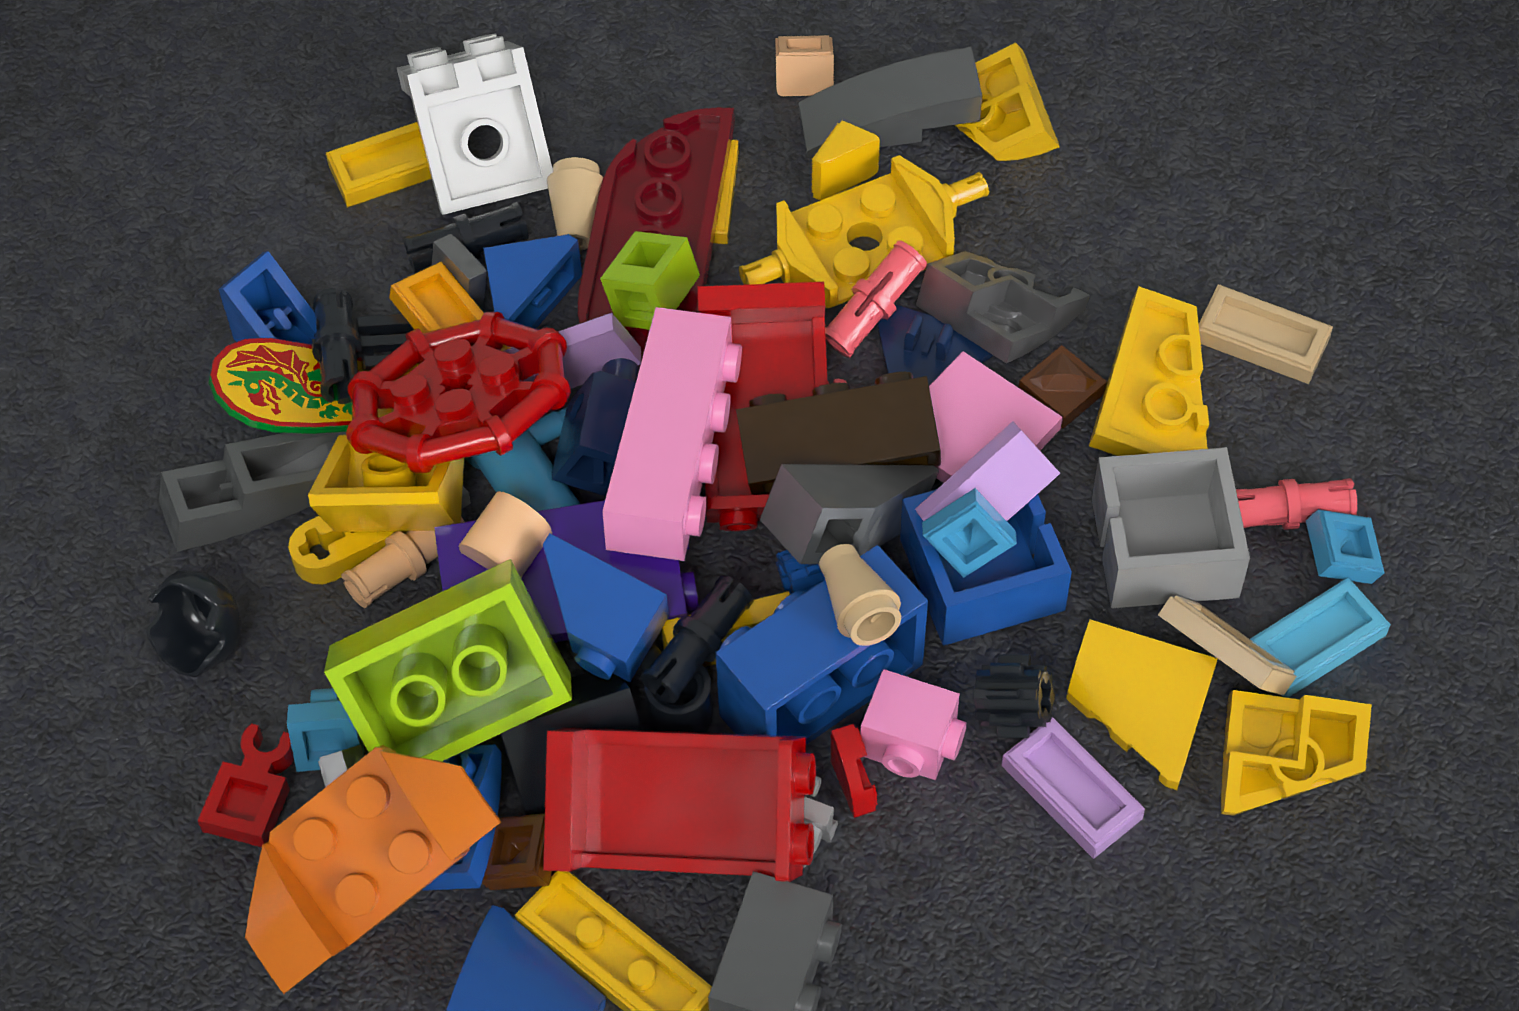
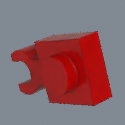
M251 723L245 729L241 737V749L245 758L241 766L222 762L198 818L202 832L262 847V844L269 842L270 832L276 825L290 791L286 777L276 775L285 771L294 760L289 733L283 732L280 742L274 750L261 752L258 749L262 744L263 736L259 725Z

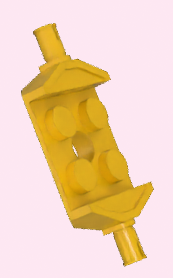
M898 155L891 158V173L793 212H790L785 200L776 203L777 250L772 251L770 256L744 266H739L741 280L745 285L765 284L780 277L784 283L824 282L825 308H832L849 301L854 296L851 290L860 278L865 280L869 278L894 248V244L898 240L913 247L926 260L927 264L954 255L953 218L956 217L957 207L988 196L989 188L985 178H982V174L977 172L952 184H941L937 178ZM864 236L875 239L879 242V246L872 250L863 251L860 248L852 247L849 243L855 238Z

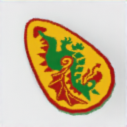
M273 338L244 339L226 346L213 360L209 385L214 399L230 416L244 424L275 433L318 434L347 432V428L352 421V402L338 404L337 386L333 384L334 399L332 403L327 402L320 393V364L313 356L312 345ZM358 358V372L363 371L361 358ZM378 409V418L391 413L392 409Z

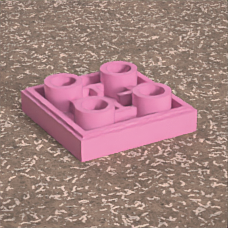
M964 351L929 386L941 450V465L935 466L939 470L936 478L943 483L1012 421L1040 451L1061 429L1062 416Z

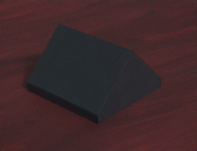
M590 672L572 677L571 701L497 735L525 815L545 813L547 731L566 727L642 730L630 688L621 677L612 674L610 679L606 680Z

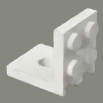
M496 33L463 41L465 51L447 55L446 50H441V47L408 54L409 65L397 67L401 88L412 99L442 215L548 189L547 177L553 173L524 49L509 41L504 42L503 36H497ZM481 125L493 126L498 131L501 139L499 150L492 157L486 159L473 156L468 148L470 133Z

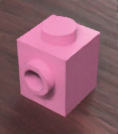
M883 669L861 724V738L867 752V756L864 757L881 762L889 771L903 777L912 778L920 775L936 780L944 757L955 760L964 738L967 722L957 719L960 694Z

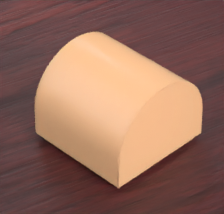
M498 491L461 541L459 549L462 554L486 569H491L511 559L519 576L522 577L542 549L549 533L552 534L548 522L529 505L508 493Z

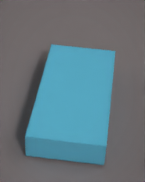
M1348 577L1250 638V640L1295 671L1293 674L1297 677L1285 695H1281L1282 697L1289 698L1385 637L1391 624Z

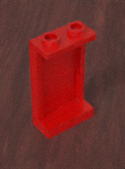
M824 282L697 286L698 312L731 317L732 343L742 345L738 380L736 383L726 382L724 393L730 394V412L725 432L715 431L712 444L718 445L719 448L715 479L713 484L705 483L707 523L719 522L721 530L748 531L756 529L770 495L751 494L747 480L736 409L750 407V400L768 394H784L787 396V400L812 396L813 389L828 384Z
M567 727L547 731L543 870L571 872L583 867L751 876L754 871L775 877V881L790 882L802 876L803 865H810L813 859L814 829L812 823H804V795H812L814 792L816 780L814 753H805L806 737Z

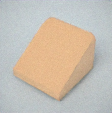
M824 35L778 36V38H775L776 91L778 95L812 96L834 85L832 37Z

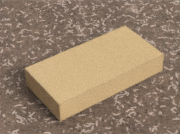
M1219 284L1199 322L1200 343L1202 345L1307 384L1312 379L1333 329L1331 325Z
M1170 596L1158 614L1162 619L1259 689L1285 695L1297 677L1293 674L1294 670L1198 602L1180 596Z

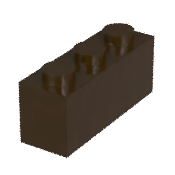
M894 372L876 378L875 385L850 389V385L847 383H831L813 389L812 396L787 400V396L784 394H768L750 400V407L736 409L747 480L752 495L770 494L781 464L941 465V450L927 376L913 378L911 372Z

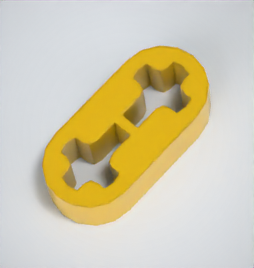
M317 516L295 529L290 537L288 548L295 571L300 578L311 584L323 585L342 578V573L351 570L386 546V538L396 531L334 532L320 516ZM320 544L324 550L329 551V556L319 560L314 553L310 552V548Z

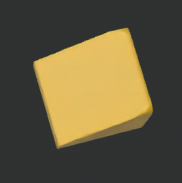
M842 120L840 123H837L812 159L813 198L821 201L873 177L879 170V137Z

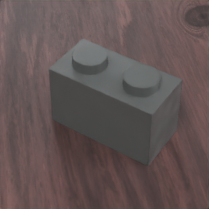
M753 871L708 996L709 1011H816L821 986L812 984L819 961L831 964L842 929V923L833 921V895L791 882L775 881L774 877Z

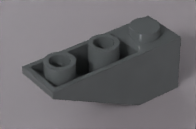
M781 464L760 521L799 564H819L821 557L826 551L840 544L854 546L859 556H861L876 545L880 547L900 534L902 499L931 491L939 470L934 465Z

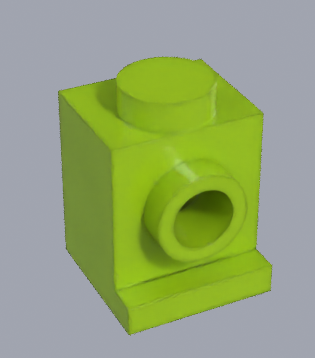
M635 231L600 279L613 314L618 321L626 327L650 330L655 308L676 310L700 274L687 237Z

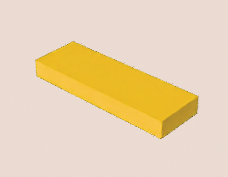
M556 871L550 878L549 886H542L515 914L517 921L623 1011L709 1010L708 996L712 988L710 984L570 872Z

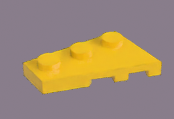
M1138 286L1130 305L1089 443L1090 447L1116 456L1208 449L1206 431L1209 427L1207 405H1203L1200 375L1203 371L1197 306Z

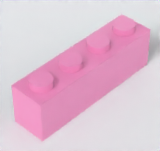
M655 308L603 507L606 550L684 561L690 535L701 536L706 514V497L700 496L702 483L713 484L719 448L718 445L712 444L715 431H726L730 412V394L724 393L726 382H737L741 366L742 345L732 343L731 317Z

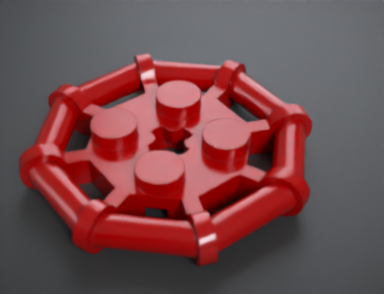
M485 312L480 320L422 333L417 328L406 333L407 341L371 370L358 372L351 379L348 385V394L352 399V421L347 428L346 436L355 451L361 454L375 452L405 463L413 473H429L436 464L496 451L501 456L513 450L512 442L548 411L560 409L567 402L571 393L570 385L564 378L563 366L567 342L553 328L546 327L540 330L506 320L501 312ZM505 345L520 351L510 354L501 351V349ZM419 364V365H418L417 367H415L411 372H409L407 375L403 376V375H404L405 373H407L410 369H412L415 365ZM538 374L534 381H524L525 379ZM378 409H394L393 412L378 418Z

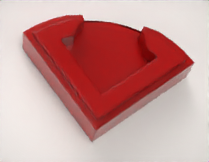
M854 724L831 731V763L853 818L876 811V805L878 804L875 784L871 785L860 759L867 756L858 727L855 728Z

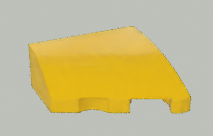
M1014 43L976 62L982 92L980 121L954 126L997 161L1029 158L1059 148L1060 146L1021 47Z
M1089 619L1066 699L1087 718H1094L1102 722L1108 729L1110 738L1127 752L1132 747L1160 772L1159 781L1165 787L1177 790L1218 658Z
M1232 690L1228 696L1225 727L1221 814L1234 816L1244 811L1363 773L1366 770L1372 704L1304 695L1300 699Z

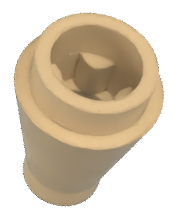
M572 157L559 160L553 165V173L547 177V187L557 236L569 234L578 239L580 251L588 249L599 191L604 177L600 175V167L594 161Z
M840 544L826 551L819 561V568L826 580L839 632L851 638L854 643L862 646L879 643L891 636L901 622V613L899 611L901 602L899 596L859 556L854 546Z

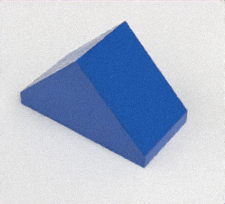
M569 234L483 248L494 312H501L506 320L536 329L582 277L578 239Z
M269 251L260 254L218 289L233 339L236 342L252 338H273L311 345L312 339H315L314 334L317 332L315 312Z

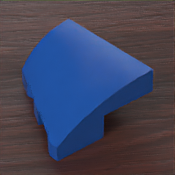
M492 905L472 943L446 1011H604L606 997L504 908Z

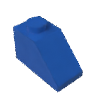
M549 533L543 543L571 649L572 652L577 654L574 658L575 661L582 668L600 678L609 680L611 675L615 674L631 682L670 616L667 594Z

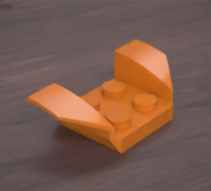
M384 745L375 747L270 832L269 842L262 844L249 907L245 938L282 993L285 994L328 959L342 952L366 935L462 859L470 851L469 847L502 821L487 803L462 766L396 753L395 750Z

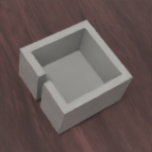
M1227 447L1098 458L1092 504L1100 547H1104L1102 561L1111 608L1165 604L1170 596H1180L1195 602L1240 597L1250 556Z

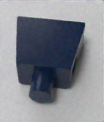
M625 358L608 361L604 364L602 371L592 372L570 400L566 408L554 460L552 480L607 496L639 373V366L634 361Z

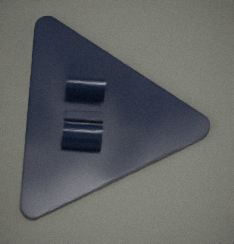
M896 304L897 310L888 320L881 318L877 323L887 374L911 372L913 378L927 376L929 386L963 351L980 363H984L994 356L953 330L950 324H944L931 315Z

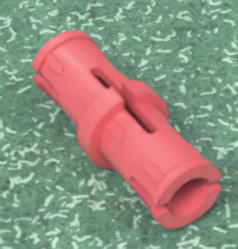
M898 240L894 244V248L867 280L860 278L851 290L854 296L828 327H825L826 342L843 356L851 358L854 350L880 319L888 320L897 310L894 304L895 301L920 271L927 267L926 260L913 247Z
M1351 478L1297 484L1295 479L1279 480V486L1236 489L1244 528L1282 525L1284 530L1299 529L1300 523H1306V520L1318 509L1357 515L1356 489H1353L1354 482Z

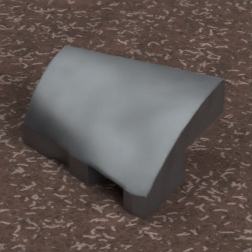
M964 251L927 264L916 306L942 323L950 324L953 330L1003 362L1008 363L1035 350L1062 331L1086 309L1090 295L1076 288H1073L1070 294L1062 297L1033 289L1035 274L1017 268L1003 267L988 258Z

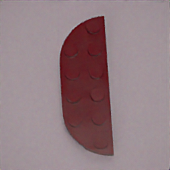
M703 108L663 119L662 128L647 135L637 143L634 138L631 139L615 156L603 178L579 288L578 317L580 324L613 313L600 278L635 231L688 238L700 276L676 310L699 313L697 286H706L735 125L734 108ZM624 326L641 347L642 362L650 330Z

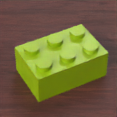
M511 559L331 644L324 670L368 752L372 751L375 747L384 745L395 750L396 753L444 761L572 700L571 673Z

